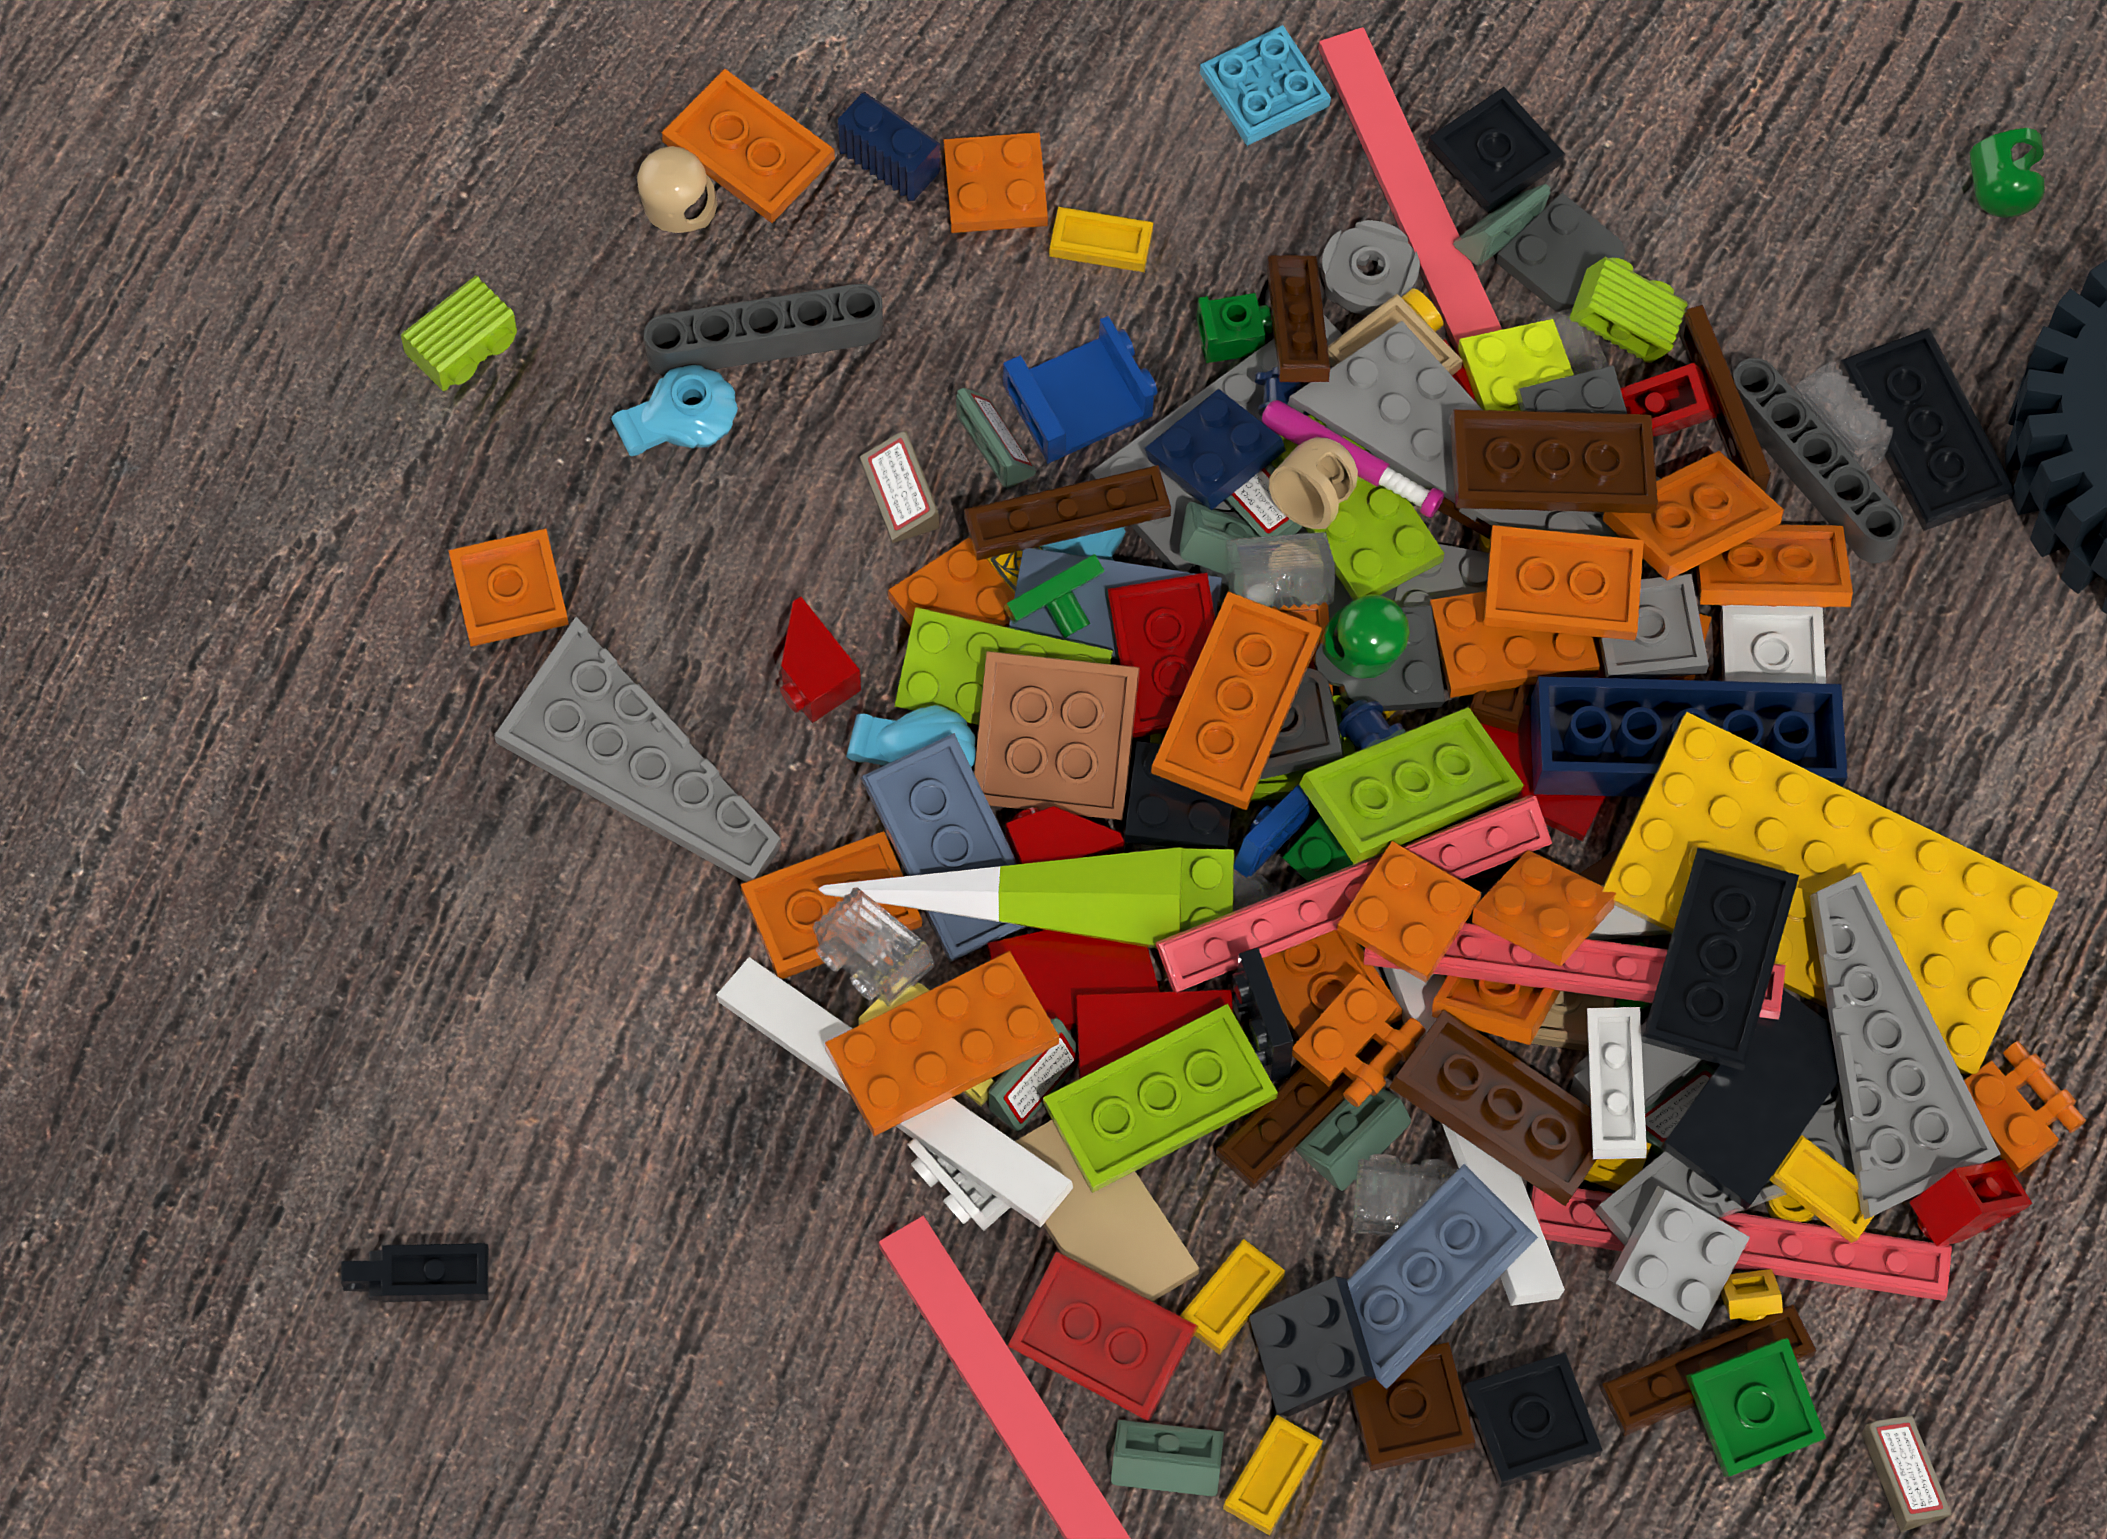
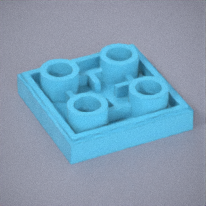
M1283 25L1200 64V75L1247 146L1330 106V95Z

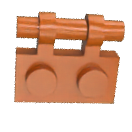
M1358 973L1295 1043L1292 1056L1328 1087L1333 1084L1342 1072L1353 1080V1083L1345 1090L1343 1096L1350 1104L1358 1108L1370 1094L1376 1096L1386 1085L1384 1078L1400 1060L1403 1062L1408 1060L1416 1049L1414 1044L1426 1030L1420 1022L1411 1017L1399 1030L1393 1029L1387 1024V1021L1397 1011L1398 1006ZM1373 1038L1384 1048L1369 1064H1366L1356 1056Z
M2019 1041L2014 1042L2003 1052L2005 1058L2015 1068L2006 1076L1991 1060L1981 1067L1978 1073L1972 1074L1964 1080L2001 1154L1999 1156L2002 1160H2006L2015 1175L2057 1145L2059 1138L2048 1127L2051 1123L2058 1119L2069 1133H2073L2086 1122V1119L2074 1106L2077 1100L2067 1089L2062 1091L2044 1071L2046 1064L2036 1053L2030 1055ZM2027 1083L2045 1103L2037 1111L2018 1092Z

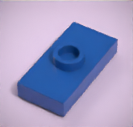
M1299 784L1274 809L1268 805L1264 807L1250 827L1251 832L1244 838L1234 863V869L1244 877L1252 876L1306 822L1313 804Z

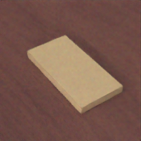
M1053 1120L1015 1141L1072 1181L1073 1189L1043 1224L1062 1254L1151 1301H1155L1199 1274L1200 1268L1135 1171L1092 1193Z

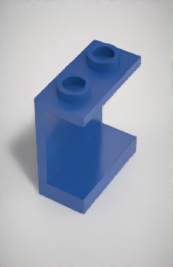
M1109 316L1100 319L1098 339L1029 369L1021 355L1003 363V386L1048 464L1153 416L1154 396L1158 393L1155 381L1148 369H1139L1133 358L1135 351L1128 334L1124 329L1117 331Z

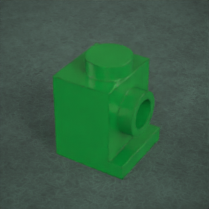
M1256 293L1209 300L1208 296L1198 298L1197 325L1206 364L1248 357L1265 345V336L1273 332L1268 305L1258 306Z

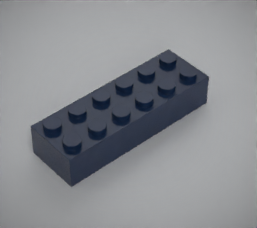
M1538 676L1530 698L1533 794L1645 797L1686 712L1841 787L1844 786L1848 778L1842 684Z

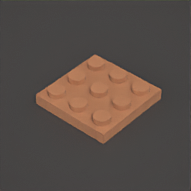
M987 651L974 775L989 806L1017 809L1039 808L1040 811L1055 806L1075 815L1123 820L1125 817L1140 667Z

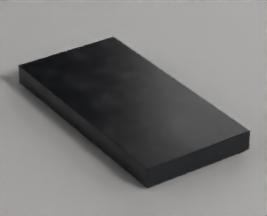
M1930 328L1841 360L1839 370L1923 531L2012 499L2015 492L2014 486Z
M1697 849L1643 1033V1043L1744 1071L1799 875L1706 849Z
M1783 989L1779 1020L1759 1017L1744 1071L1720 1064L1664 1141L1661 1148L1747 1210L1839 1081L1830 1023Z

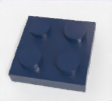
M1217 389L1144 448L1148 460L1155 466L1159 465L1162 472L1211 511L1286 451L1283 440L1278 434L1220 389Z

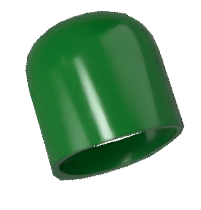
M2031 128L2009 130L1992 135L1973 146L1969 155L1977 203L1984 211L1992 216L2012 218L2024 215L2037 207L2045 193L2044 177L2029 169L2032 165L2039 162L2044 155L2042 137L2038 131ZM2022 142L2032 146V149L2025 156L2013 161L2012 148L2014 145Z
M1380 595L1362 596L1337 611L1326 625L1322 637L1323 654L1334 666L1349 676L1360 679L1375 678L1387 672L1406 649L1410 636L1408 619L1402 608L1391 599ZM1336 625L1338 639L1344 650V657H1340L1334 650L1333 635Z

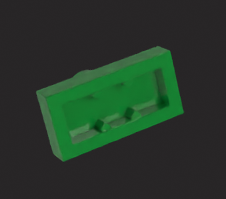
M1093 554L1006 603L1004 609L1012 623L1015 624L1046 606L1065 639L1091 624L1073 591L1099 577L1105 570L1097 556Z

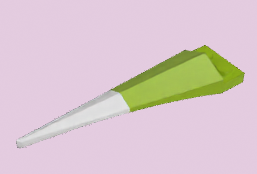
M1182 847L830 884L823 885L819 888V891L828 896L978 918L1157 949L1155 942L1233 912L1234 849H1182Z

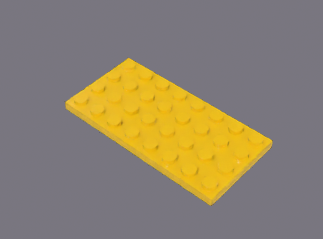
M1688 712L1683 715L1603 885L1602 891L1616 893L1613 899L1615 906L1673 933L1698 848L1799 875L1774 964L1786 965L1784 988L1828 1009L1809 896L1861 872L1960 1073L1967 1077L1978 1073L2059 894L2058 891Z

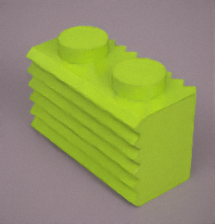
M1604 257L1587 268L1569 318L1571 322H1578L1579 326L1586 327L1587 331H1594L1595 335L1602 336L1604 340H1610L1612 344L1619 345L1620 349H1626L1628 353L1635 354L1636 358H1643L1644 362L1652 363L1670 352L1674 347L1673 342L1677 338L1676 334L1680 330L1679 325L1682 323V317L1685 314L1684 310L1688 303L1674 295V289L1667 283L1657 280L1649 281L1634 273V268L1629 262L1620 258Z
M475 275L401 334L405 354L442 391H447L450 385H461L468 381L475 373L478 364L481 361H485L487 356L492 354L499 355L508 349L515 338L517 328L515 316L511 308L507 307L498 295H495Z

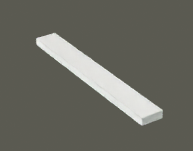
M749 957L716 994L719 1003L849 1093L825 1051V1042L852 1028ZM953 1098L896 1125L897 1128L913 1139L916 1138L920 1144L1040 1228L1073 1189L1070 1179Z
M1383 967L1393 996L1402 1008L1404 1024L1411 1017L1420 1022L1426 1030L1414 1044L1417 1047L1437 1019L1432 1017V1005L1445 978L1443 975L1432 974L1427 983L1405 970ZM1442 1124L1458 1167L1460 1168L1465 1164L1538 1237L1500 1275L1510 1305L1559 1299L1565 1289L1521 1176Z

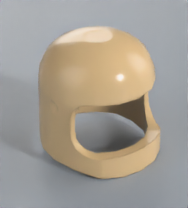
M675 146L659 148L647 156L640 166L637 183L644 212L650 222L663 231L673 233L691 232L708 226L715 216L717 197L714 185L709 176L706 175L705 168L699 158L685 148ZM704 190H706L708 200L705 209L697 218L686 219L685 210L696 203L704 193Z
M1316 437L1298 445L1274 470L1269 478V491L1276 506L1290 520L1303 527L1326 529L1334 521L1338 513L1339 503L1347 500L1355 489L1358 470L1354 458L1343 445L1329 438Z

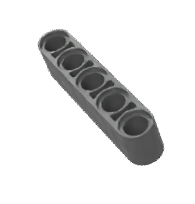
M853 284L662 314L650 320L644 329L647 362L655 373L665 376L670 369L689 365H700L705 369L714 370L865 346L874 343L883 332L882 298L880 293L872 286ZM858 311H865L871 314L865 318L851 316ZM809 319H818L822 321L821 324L816 326H808L803 324L806 320ZM763 326L774 329L766 334L755 332L757 328ZM713 334H721L726 336L724 339L720 341H710L706 339L708 336ZM664 342H674L677 344L670 349L657 347Z
M1749 358L1741 361L1735 368L1732 378L1758 442L1830 525L1843 526L1845 542L1858 557L1869 563H1882L1889 560L1895 552L1904 527L1903 516L1899 509L1770 363L1759 358ZM1753 385L1758 387L1762 392H1749L1745 388H1743V386ZM1782 420L1788 422L1793 427L1784 429L1777 426L1774 421ZM1805 457H1818L1824 464L1816 465L1810 463ZM1836 493H1849L1856 500L1847 501L1841 499ZM1868 529H1881L1887 534V537L1874 536Z

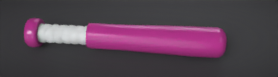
M1273 400L1265 408L1262 415V423L1280 436L1297 445L1316 437L1332 439L1343 445L1350 452L1358 470V477L1376 487L1379 485L1385 486L1386 489L1392 490L1395 494H1399L1402 498L1413 502L1421 508L1420 513L1428 518H1432L1440 507L1445 495L1443 491L1437 488H1432L1430 491L1409 478L1403 477L1402 474L1396 473V471L1391 469L1390 464L1363 450L1279 400Z

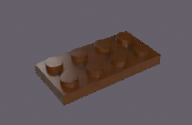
M1454 409L1450 422L1455 508L1654 513L1657 508L1658 499L1651 415Z
M1446 1010L1441 1012L1389 1086L1390 1089L1564 1206L1567 1205L1597 1160L1593 1159L1591 1108Z

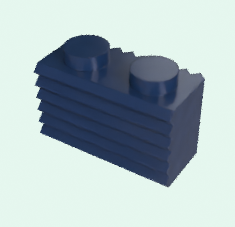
M866 92L861 93L838 118L840 154H847V159H854L855 165L862 164V170L869 169L870 175H877V180H884L885 186L892 185V190H899L900 196L907 195L908 201H915L941 170V158H939L941 149L939 147L941 144Z

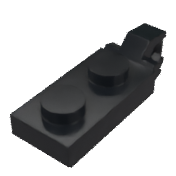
M485 1243L382 1245V1250L369 1252V1261H341V1284L343 1291L369 1292V1300H382V1302L489 1300V1246Z

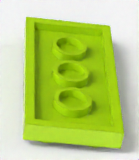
M1311 414L1308 416L1326 427L1327 424L1320 421L1316 417L1312 416ZM1345 435L1343 436V438L1347 439L1348 441L1352 442L1353 444L1357 445L1358 447L1362 448L1363 450L1369 452V450H1367V449L1364 448L1363 446H1361V445H1359L1358 443L1354 442L1353 440H1351L1350 438L1346 437ZM1282 436L1280 437L1283 440L1286 451L1271 462L1276 468L1298 446ZM1360 477L1357 478L1356 487L1348 499L1339 503L1338 513L1334 521L1326 529L1305 527L1353 601L1365 595H1382L1437 566L1444 560L1445 553L1410 501L1402 498L1399 494H1395L1392 490L1386 489L1385 486L1379 485L1376 487Z
M916 607L895 707L915 711L919 708L938 705L960 714L967 723L979 725L987 651L1111 664L1114 650Z
M1469 707L1304 774L1299 784L1353 864L1385 852L1392 841L1398 845L1405 844L1513 799L1519 795L1524 786Z
M1226 1004L1043 1097V1104L1093 1193L1277 1099L1278 1092L1231 1008Z

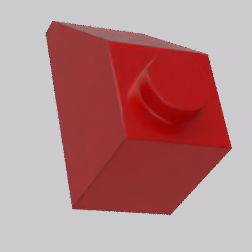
M1695 363L1620 388L1627 414L1651 415L1653 437L1671 434L1717 418L1703 372Z
M801 596L794 600L781 663L783 686L780 687V692L788 706L795 713L802 710L808 719L814 723L861 691L860 669Z
M1055 806L1041 811L1039 808L1026 809L1015 815L1011 822L1006 823V841L1018 864L1124 853V840L1120 832Z
M2006 1160L1954 1168L1909 1202L1917 1214L1919 1228L1926 1237L1935 1243L1936 1247L1963 1242L2033 1204Z

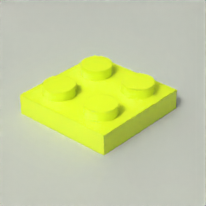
M1553 319L1461 338L1459 340L1458 352L1463 360L1462 363L1477 404L1482 410L1520 411L1516 396L1519 388L1574 375Z

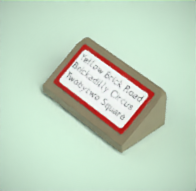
M907 431L895 434L860 456L861 465L892 544L939 529V513Z
M1913 1416L1879 1420L1866 1424L1861 1434L1900 1532L1950 1517L1952 1513Z

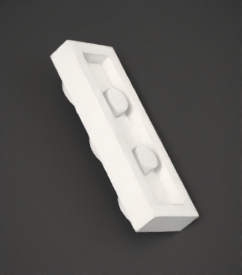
M1640 1007L1587 1008L1593 1159L1646 1158Z

